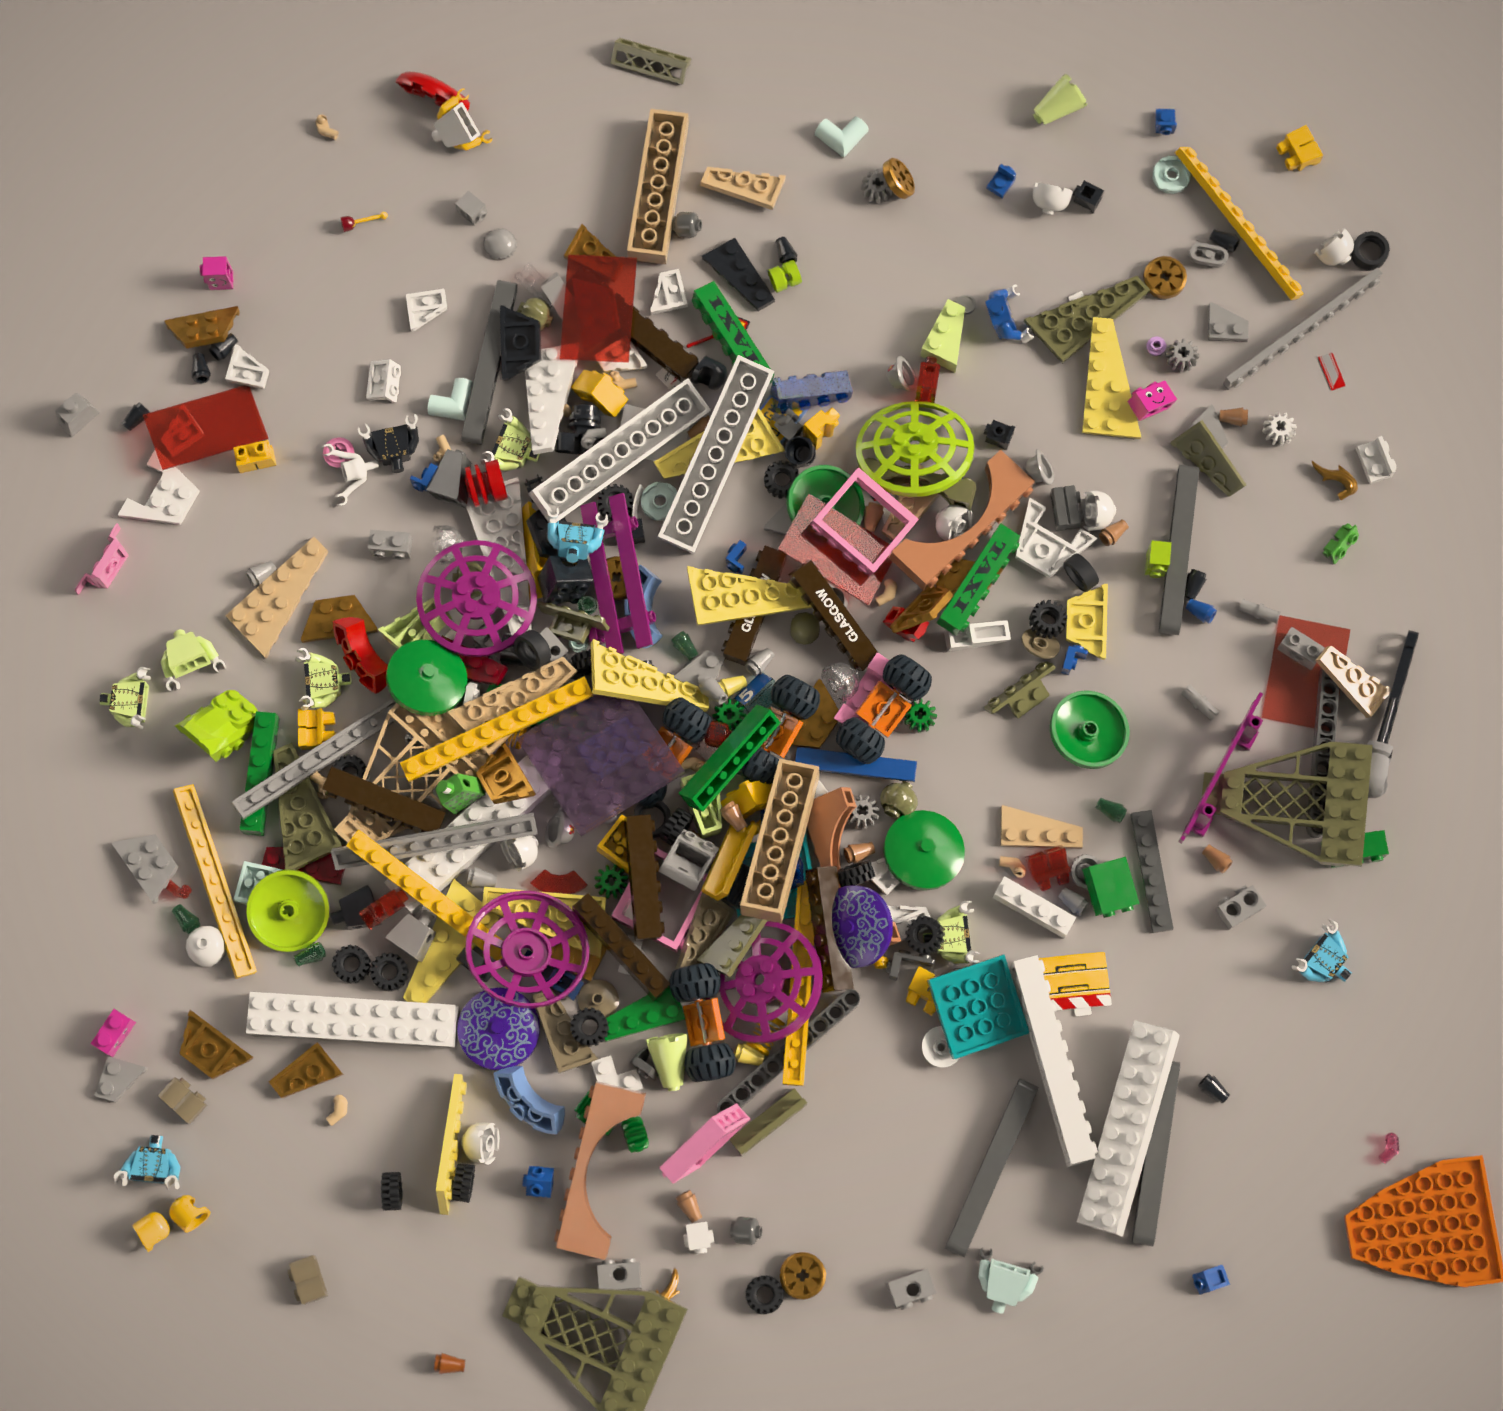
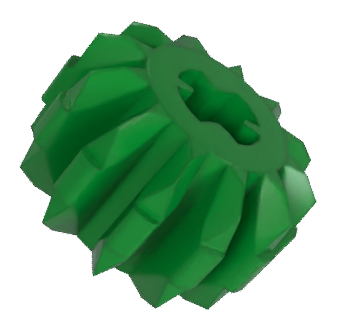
M922 698L919 699L918 704L916 701H911L912 706L904 715L907 718L904 724H911V731L918 727V733H921L922 727L926 732L929 731L928 725L934 726L935 722L933 720L937 719V714L933 713L936 710L935 706L929 708L930 701L922 704ZM918 712L922 713V719H918Z
M728 699V704L725 705L723 703L720 705L721 707H714L717 713L712 714V718L717 719L714 725L719 722V725L725 726L730 734L731 728L735 729L747 715L742 713L745 710L744 706L738 707L739 701H735L732 705L731 699ZM727 713H732V719H727Z
M606 865V872L602 869L598 870L601 876L594 877L599 882L594 886L595 889H600L598 892L600 896L606 892V899H609L611 894H613L614 899H617V892L623 895L624 890L622 888H627L628 886L624 882L628 880V876L623 875V868L617 872V865H614L612 870H610L609 865ZM609 878L617 880L614 882V886H610V884L608 883Z
M637 1116L624 1120L621 1126L629 1151L631 1153L640 1152L648 1148V1136L642 1119Z

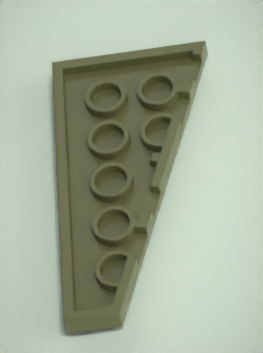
M1135 276L1105 290L1101 289L1097 293L1072 300L1050 311L1041 312L1037 316L1025 318L1024 323L1032 329L1035 335L1063 364L1091 341L1093 317L1113 319L1114 322L1147 295L1150 289L1138 276Z
M292 742L273 751L275 772L277 773L299 758ZM309 778L279 796L285 870H298L331 854L332 848L342 847Z

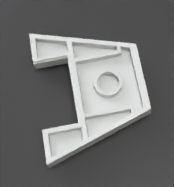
M156 448L147 466L163 473L145 506L127 498L118 516L181 525L200 491Z
M1029 498L1019 540L1020 545L1017 548L1015 558L1050 578L1063 568V563L1075 553L1080 554L1097 540V537L1080 528L1071 544L1037 524L1046 511V507Z

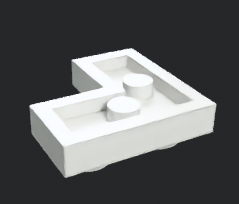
M611 1055L591 1062L597 1082L634 1091L643 1089L637 1069L617 1075Z

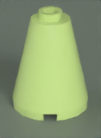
M1064 74L1034 108L1035 113L1033 117L1038 124L1043 123L1046 125L1088 105L1077 85L1070 84L1072 79L1067 74Z
M667 1034L659 1038L656 1036L646 1039L647 1047L663 1088H667L668 1091L680 1090V1086L684 1085L687 1034Z

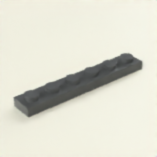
M1152 810L1131 813L1152 933L1171 931L1174 928Z

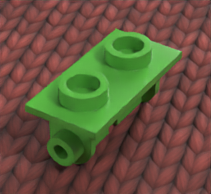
M1348 523L1342 525L1334 535L1339 541L1331 539L1323 548V555L1327 558L1331 556L1333 564L1342 559L1347 549L1358 540L1359 533L1356 525L1353 527Z

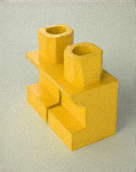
M1307 125L1286 134L1285 139L1276 146L1280 155L1287 152L1290 154L1291 157L1285 159V165L1288 170L1297 168L1298 171H1301L1311 164L1313 166L1319 164L1323 157V153L1316 141H1314V137Z
M833 407L826 413L821 409L804 423L803 437L809 438L816 450L822 446V438L824 436H833L834 428L839 425V413Z
M268 440L233 447L236 465L240 473L257 470V466L259 469L277 466L273 447L269 444Z
M322 708L305 711L298 709V746L301 750L314 749L336 735L335 731H325V725H335L334 712H324Z
M919 966L907 990L909 992L906 1002L916 1006L919 998L924 999L927 1003L923 1011L932 1016L936 1012V1007L931 991H927L929 988L927 980L934 978L935 974Z

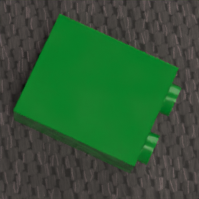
M1126 856L1082 869L1095 916L1102 914L1103 918L1114 916L1116 910L1121 909L1122 913L1134 910L1133 906L1140 904Z

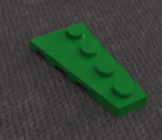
M670 988L656 1001H653L649 995H646L606 1018L609 1030L607 1031L608 1035L605 1037V1041H612L684 1021L685 1016L682 1005L672 996Z

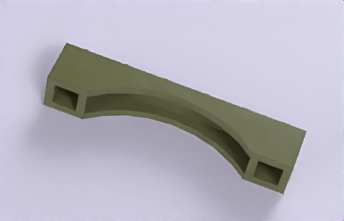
M864 458L866 464L874 473L882 465L874 458ZM908 465L904 467L898 466L900 468L911 469V466ZM887 470L881 477L892 484H911V476L900 475L890 470ZM934 472L919 476V485L928 486L936 484L949 476L946 473L941 475ZM963 477L956 484L938 494L949 505H961L969 511L975 497L976 484L972 479Z

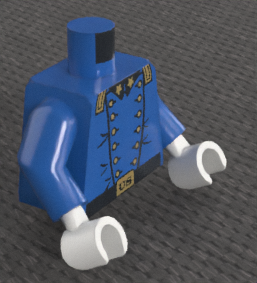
M1017 285L1007 289L992 291L988 296L989 300L985 301L999 339H1021L1022 342L1027 343L1034 338V336L1029 334L1032 332L1031 328H1027L1023 332L1017 330L1007 298L1012 299L1020 295V293L1017 294L1014 291Z

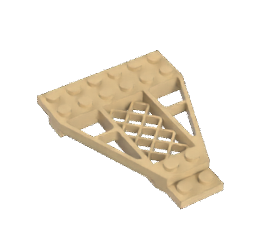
M396 703L386 716L362 779H367L377 751L380 749L391 759V763L372 783L377 785L382 780V787H384L385 778H396L397 790L391 791L397 793L411 792V799H414V792L425 791L417 801L422 802L427 796H431L442 806L440 800L433 794V789L450 772L478 777L476 773L486 763L489 755L481 748L445 765L447 769L443 773L442 768H439V774L421 776L425 777V789H413V781H411V790H399V778H406V775H398V764L403 762L399 760L409 750L411 758L412 749L424 748V751H426V748L435 747L466 731L447 712L436 716H422L409 712ZM391 718H394L413 736V740L397 757H393L380 745ZM417 741H419L423 746H413V745H414ZM396 765V776H385ZM439 776L436 779V781L428 788L427 777ZM357 803L355 807L351 805L348 815L334 830L346 842H349L358 829L373 841L391 837L407 828L401 826L402 821L394 819L397 822L391 827L387 823L389 820L382 818L376 812L372 814L364 811V806ZM442 806V808L439 809V810L445 811V810H448V809H446L444 806Z

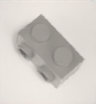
M370 530L368 550L371 556L377 558L410 559L413 539L410 533Z

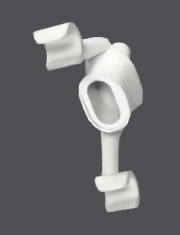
M324 444L322 447L329 448V453L324 454V456L334 455L345 459H352L347 462H341V470L345 482L357 480L342 494L335 495V497H342V503L337 504V506H342L347 503V496L367 480V470L379 468V464L376 460L365 463L359 454L338 451L331 444Z

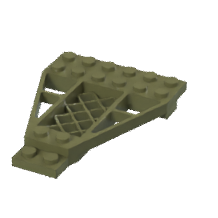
M1328 742L1224 772V774H1220L1206 803L1217 808L1214 813L1215 815H1222L1230 820H1234L1320 863V865L1362 867L1373 745ZM1325 749L1330 750L1329 769L1326 777L1299 774L1300 756ZM1297 758L1294 774L1256 771L1258 768ZM1204 772L1202 796L1214 773ZM1245 777L1251 778L1249 781L1245 783ZM1259 779H1269L1271 781L1264 786ZM1256 780L1262 788L1253 795L1247 786ZM1280 781H1291L1292 783L1285 788ZM1276 782L1283 790L1276 796H1273L1267 788ZM1300 782L1313 784L1305 789ZM1295 784L1303 791L1296 798L1288 791ZM1321 784L1327 785V791L1321 786ZM1315 786H1318L1324 793L1317 800L1308 793ZM1245 789L1251 797L1243 803ZM1263 791L1271 797V800L1264 805L1256 798ZM1286 793L1292 801L1283 808L1276 799ZM1306 794L1313 803L1303 809L1297 801ZM1326 797L1324 811L1318 802ZM1254 800L1260 808L1251 815L1245 806ZM1275 802L1281 810L1274 816H1271L1265 808ZM1295 803L1302 812L1292 818L1286 810ZM1313 806H1316L1322 813L1315 820L1307 813ZM1261 811H1264V813H1265L1267 816H1261V815H1258V814H1259ZM1284 813L1288 818H1283V817H1278V816H1279L1280 814ZM1304 814L1308 820L1298 818ZM1251 822L1290 825L1289 841ZM1294 826L1323 829L1320 856L1292 843Z
M520 1276L502 1317L520 1324L519 1327L598 1411H645L688 1308L670 1301L669 1298L652 1290L555 1287L538 1285ZM568 1293L610 1294L611 1296L605 1310H602ZM616 1294L645 1296V1301L635 1324L609 1313ZM557 1297H559V1298L562 1299V1300H559V1301L555 1302V1300H556ZM566 1301L570 1313L560 1316L556 1304ZM571 1303L581 1308L573 1311ZM553 1308L556 1318L547 1321ZM585 1310L589 1322L579 1325L575 1313ZM590 1312L600 1317L592 1320ZM571 1315L575 1327L565 1331L561 1319ZM604 1318L608 1330L598 1334L594 1322ZM557 1320L561 1332L551 1336L547 1324ZM609 1321H611V1322H613V1323H615V1324H617V1325H619V1326H618V1327H615V1328H611ZM590 1324L594 1336L584 1339L580 1327ZM623 1327L627 1339L617 1343L613 1331ZM543 1328L547 1335L542 1334ZM576 1329L580 1341L570 1345L566 1333ZM609 1333L613 1345L603 1348L599 1336ZM563 1335L566 1344L553 1338ZM595 1338L599 1350L589 1354L585 1342ZM626 1343L621 1354L618 1345ZM546 1344L581 1360L576 1377L549 1350ZM582 1344L585 1353L572 1347ZM614 1347L618 1359L608 1363L604 1351ZM601 1353L604 1362L591 1356ZM618 1362L616 1368L611 1366V1364ZM586 1363L611 1374V1380L601 1403L579 1382Z

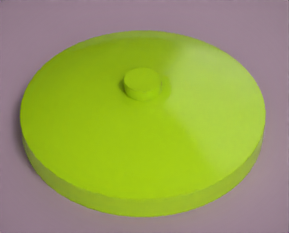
M290 869L279 870L262 878L253 888L246 909L248 924L255 937L267 947L283 952L298 951L313 944L324 932L330 912L327 894L320 883L304 872Z

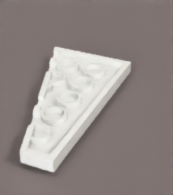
M581 342L541 349L542 361L525 370L531 442L534 455L554 450L559 432V423L563 418L564 405L567 403L573 381V372L578 363V354L581 352Z

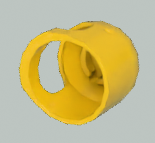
M191 1195L178 1197L169 1209L171 1219L185 1233L201 1225L208 1219L211 1213L205 1206L202 1208L194 1207L195 1198Z
M150 1212L132 1224L147 1252L153 1250V1246L165 1239L170 1233L167 1220L158 1212Z

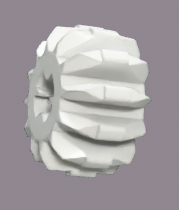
M1276 412L1275 417L1269 415L1268 420L1263 423L1265 428L1262 432L1263 434H1268L1265 438L1266 440H1273L1272 445L1278 442L1280 446H1283L1284 441L1290 443L1291 438L1296 435L1294 430L1297 426L1296 424H1291L1294 420L1293 418H1286L1287 413L1281 416L1279 412Z

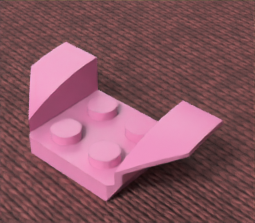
M116 524L107 539L111 544L105 547L103 557L95 563L92 575L90 576L85 573L75 588V592L78 595L87 582L98 588H108L127 559L128 553L117 538H115L121 529L119 524Z
M876 653L867 667V672L846 704L843 703L834 717L835 720L843 723L852 717H856L867 723L855 712L878 681L887 685L883 680V670L889 661L887 658Z

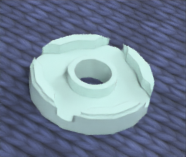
M1167 156L1160 159L1155 165L1152 179L1159 190L1169 194H1176L1187 188L1191 180V173L1177 156ZM1174 171L1177 177L1169 178L1167 172Z
M654 482L648 485L641 497V507L644 513L650 519L665 521L677 494L676 488L666 482ZM663 497L666 502L664 505L659 506L655 503V499Z

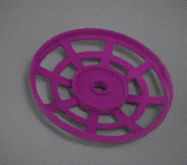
M464 541L442 550L425 567L417 586V611L426 632L445 649L464 656H489L511 647L515 639L528 630L536 611V585L527 565L510 549L489 541ZM481 545L492 547V550L488 557L479 555L463 557L459 548ZM503 551L512 557L521 566L524 573L513 576L505 565L496 560L499 552ZM452 552L456 561L447 566L439 577L428 575L439 559ZM481 561L485 562V565L481 572H470L466 563ZM493 565L499 568L507 578L496 582L489 575ZM459 566L463 576L456 583L446 580V576ZM526 580L529 582L531 593L528 611L517 607L519 597L517 583ZM425 582L436 585L434 590L436 608L426 614L422 602ZM510 585L513 594L511 604L501 600L500 589ZM441 587L452 590V601L441 605L440 601ZM474 591L481 592L482 597L479 600H473L470 597ZM456 608L463 616L460 625L451 621L445 613ZM497 608L508 611L504 618L494 625L490 615ZM514 614L525 619L516 633L501 642L497 631L504 627ZM440 616L448 627L457 632L453 643L441 637L431 627L429 621ZM470 619H483L486 626L485 629L479 630L467 629ZM464 635H490L494 646L475 649L461 647Z
M523 890L500 895L480 909L469 927L465 953L472 976L487 994L506 1005L518 1008H539L554 1004L565 998L580 983L589 960V941L583 923L568 905L549 894ZM526 899L540 901L541 904L537 913L525 911L512 913L508 902ZM500 905L504 917L497 921L488 933L478 929L477 926L484 916ZM551 905L561 911L572 922L574 927L563 932L554 921L545 916L548 906ZM533 919L534 923L532 928L519 929L515 920ZM507 923L511 933L506 937L505 941L494 937L498 929ZM542 923L549 926L557 936L547 939L539 931ZM577 934L580 937L582 946L581 965L568 963L570 950L567 940ZM473 936L485 941L483 949L485 965L474 967L471 947ZM490 944L502 949V959L491 962ZM562 944L563 961L551 958V947ZM528 948L532 951V955L526 957L522 955L521 950ZM547 966L559 969L556 975L548 982L545 981L541 974ZM507 967L514 973L511 983L503 979L496 970ZM565 971L578 973L571 985L555 997L549 987L558 982ZM490 972L498 983L508 988L505 998L489 989L479 975ZM533 976L538 986L534 987L518 986L521 977ZM542 991L547 999L538 1003H519L513 1001L516 992L535 993Z
M767 921L764 927H776L791 933V935L782 943L772 938H760L759 933L751 944L752 957H749L744 962H740L735 979L725 982L726 976L720 973L719 992L723 1003L731 1012L726 1022L722 1021L723 1030L736 1039L749 1043H771L793 1034L813 1013L822 989L821 962L811 942L791 926ZM797 939L807 949L813 967L800 968L797 957L790 949ZM760 944H771L778 948L769 957L761 955ZM784 953L791 960L793 969L783 970L777 962ZM759 975H764L763 983L756 985V978ZM814 976L811 996L807 1005L803 1008L795 1002L800 990L801 977ZM787 978H794L793 988L788 997L782 992L784 981ZM736 988L741 996L735 1006L729 1001L726 990ZM776 998L784 1003L777 1010L767 1014L766 1004ZM749 1002L757 1005L759 1016L747 1015L741 1011L745 1004ZM789 1008L799 1015L787 1027L770 1033L768 1021L781 1016ZM737 1017L747 1022L760 1023L762 1035L743 1034L732 1029V1026Z

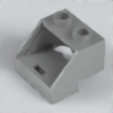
M683 829L665 858L659 872L695 891L710 869L720 848L710 841L699 838L695 833ZM677 853L684 855L686 858L692 859L695 863L701 864L703 868L697 866L695 863L689 862L686 858L680 857Z

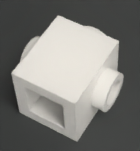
M707 1222L686 1225L687 1234L683 1235L685 1247H689L690 1251H694L695 1254L707 1253V1249L711 1248L710 1243H714L713 1231H708Z

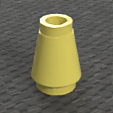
M743 675L720 679V682H718L728 697L747 686Z
M738 1043L734 1050L737 1063L758 1066L763 1063L765 1055L745 1043Z

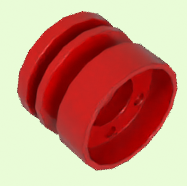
M498 459L485 462V472H481L478 464L474 465L476 474L473 475L470 466L465 467V482L469 497L473 501L475 508L480 507L479 497H483L485 505L488 504V495L491 494L495 502L508 499Z

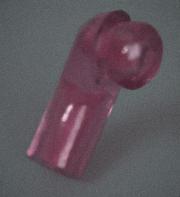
M1392 1132L1388 1133L1385 1137L1386 1150L1378 1156L1384 1164L1396 1156L1400 1150L1399 1138Z

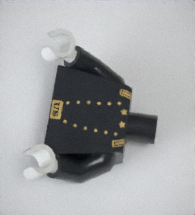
M416 414L414 415V422H410L407 415L405 425L373 431L371 435H369L370 428L367 424H365L367 427L365 433L360 432L358 426V433L363 436L362 440L367 452L376 461H382L384 466L391 465L393 473L404 471L403 462L411 460V455L415 453L419 443L418 427L415 426L418 421Z

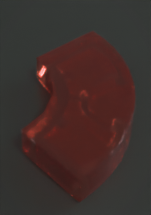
M545 869L530 882L540 892L575 894L588 886L574 870L568 874L556 875L551 874Z

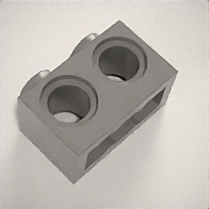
M1245 885L1235 891L1236 896L1231 899L1227 896L1218 902L1220 905L1216 908V911L1229 930L1266 907V904L1253 885L1249 888ZM1244 896L1251 897L1253 905H1247L1244 902ZM1229 906L1235 908L1236 915H1229L1226 908Z

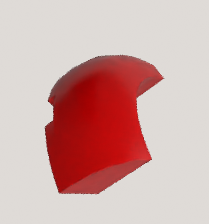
M404 72L395 81L408 94L418 95L423 98L425 96L434 98L435 104L440 107L452 96L456 97L458 93L457 90L441 80L420 72ZM460 100L459 104L462 102L468 112L470 107L469 100Z
M355 617L334 620L333 630L337 645L341 644L345 656L343 659L350 671L354 670L360 677L359 682L375 694L379 693L387 686L386 670L388 665L373 649L366 633L364 620Z

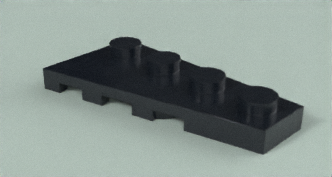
M736 238L729 240L702 256V259L711 265L715 272L725 278L729 285L740 292L741 296L757 311L775 302V298Z

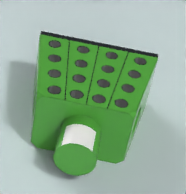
M459 773L446 781L441 780L436 787V792L442 806L455 815L486 795L478 777Z

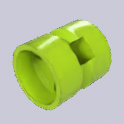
M794 260L783 263L781 268L776 266L767 270L770 282L776 293L786 290L788 285L793 287L802 283L799 269Z

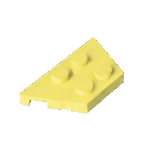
M1103 584L1099 588L1068 599L1066 608V641L1084 647V650H1087L1088 653L1101 660L1106 659L1108 584Z

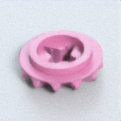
M333 438L326 443L331 444L335 450L338 447L340 451L354 453L352 443L345 438ZM324 447L323 457L329 466L338 468L341 467V462L352 460L340 459L334 455L324 456V454L329 453V448Z

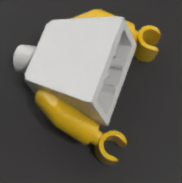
M462 88L458 91L456 97L452 96L441 105L437 114L438 120L434 123L436 130L432 132V138L435 142L442 140L446 147L453 146L455 149L467 151L481 145V142L490 143L492 137L484 139V135L490 133L489 130H484L481 136L478 137L480 133L462 102L459 104L460 100H466L469 95L466 98L460 96V92L465 89Z

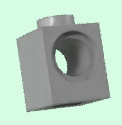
M469 190L455 204L457 212L473 225L481 222L486 217V205Z

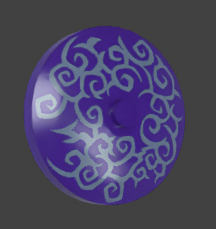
M850 885L838 889L832 907V929L837 947L851 968L869 966L884 955L891 942L893 921L890 910L884 899L868 887Z
M491 988V990L505 998L508 988ZM482 991L472 997L461 1011L457 1026L458 1039L461 1048L471 1061L485 1069L498 1071L508 1067L519 1066L531 1056L539 1041L540 1021L535 1008H518L506 1005L494 999L485 991ZM515 993L513 1001L531 1003L521 993Z

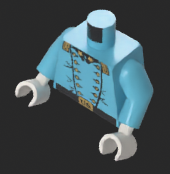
M550 508L547 509L546 518L550 520V523H548V541L554 549L558 550V556L565 557L567 561L575 563L578 559H587L589 553H593L601 546L605 531L603 527L608 524L607 514L605 520L600 521V513H597L596 523L598 526L595 528V525L564 521L556 523L555 520L558 518L559 509L556 508V515H551L549 513Z
M1329 919L1330 927L1325 924L1322 925V928L1328 931V934L1325 932L1304 959L1296 958L1299 962L1298 966L1292 965V969L1299 971L1308 981L1328 982L1336 975L1345 982L1352 974L1351 971L1343 966L1348 959L1347 949L1338 931L1337 922Z
M151 1135L149 1147L139 1146L137 1150L132 1152L120 1171L114 1174V1183L116 1184L119 1179H123L122 1186H126L127 1177L129 1176V1180L162 1183L166 1185L167 1190H169L170 1185L174 1184L175 1188L179 1189L178 1179L181 1167L175 1154L169 1149L162 1148L163 1136Z

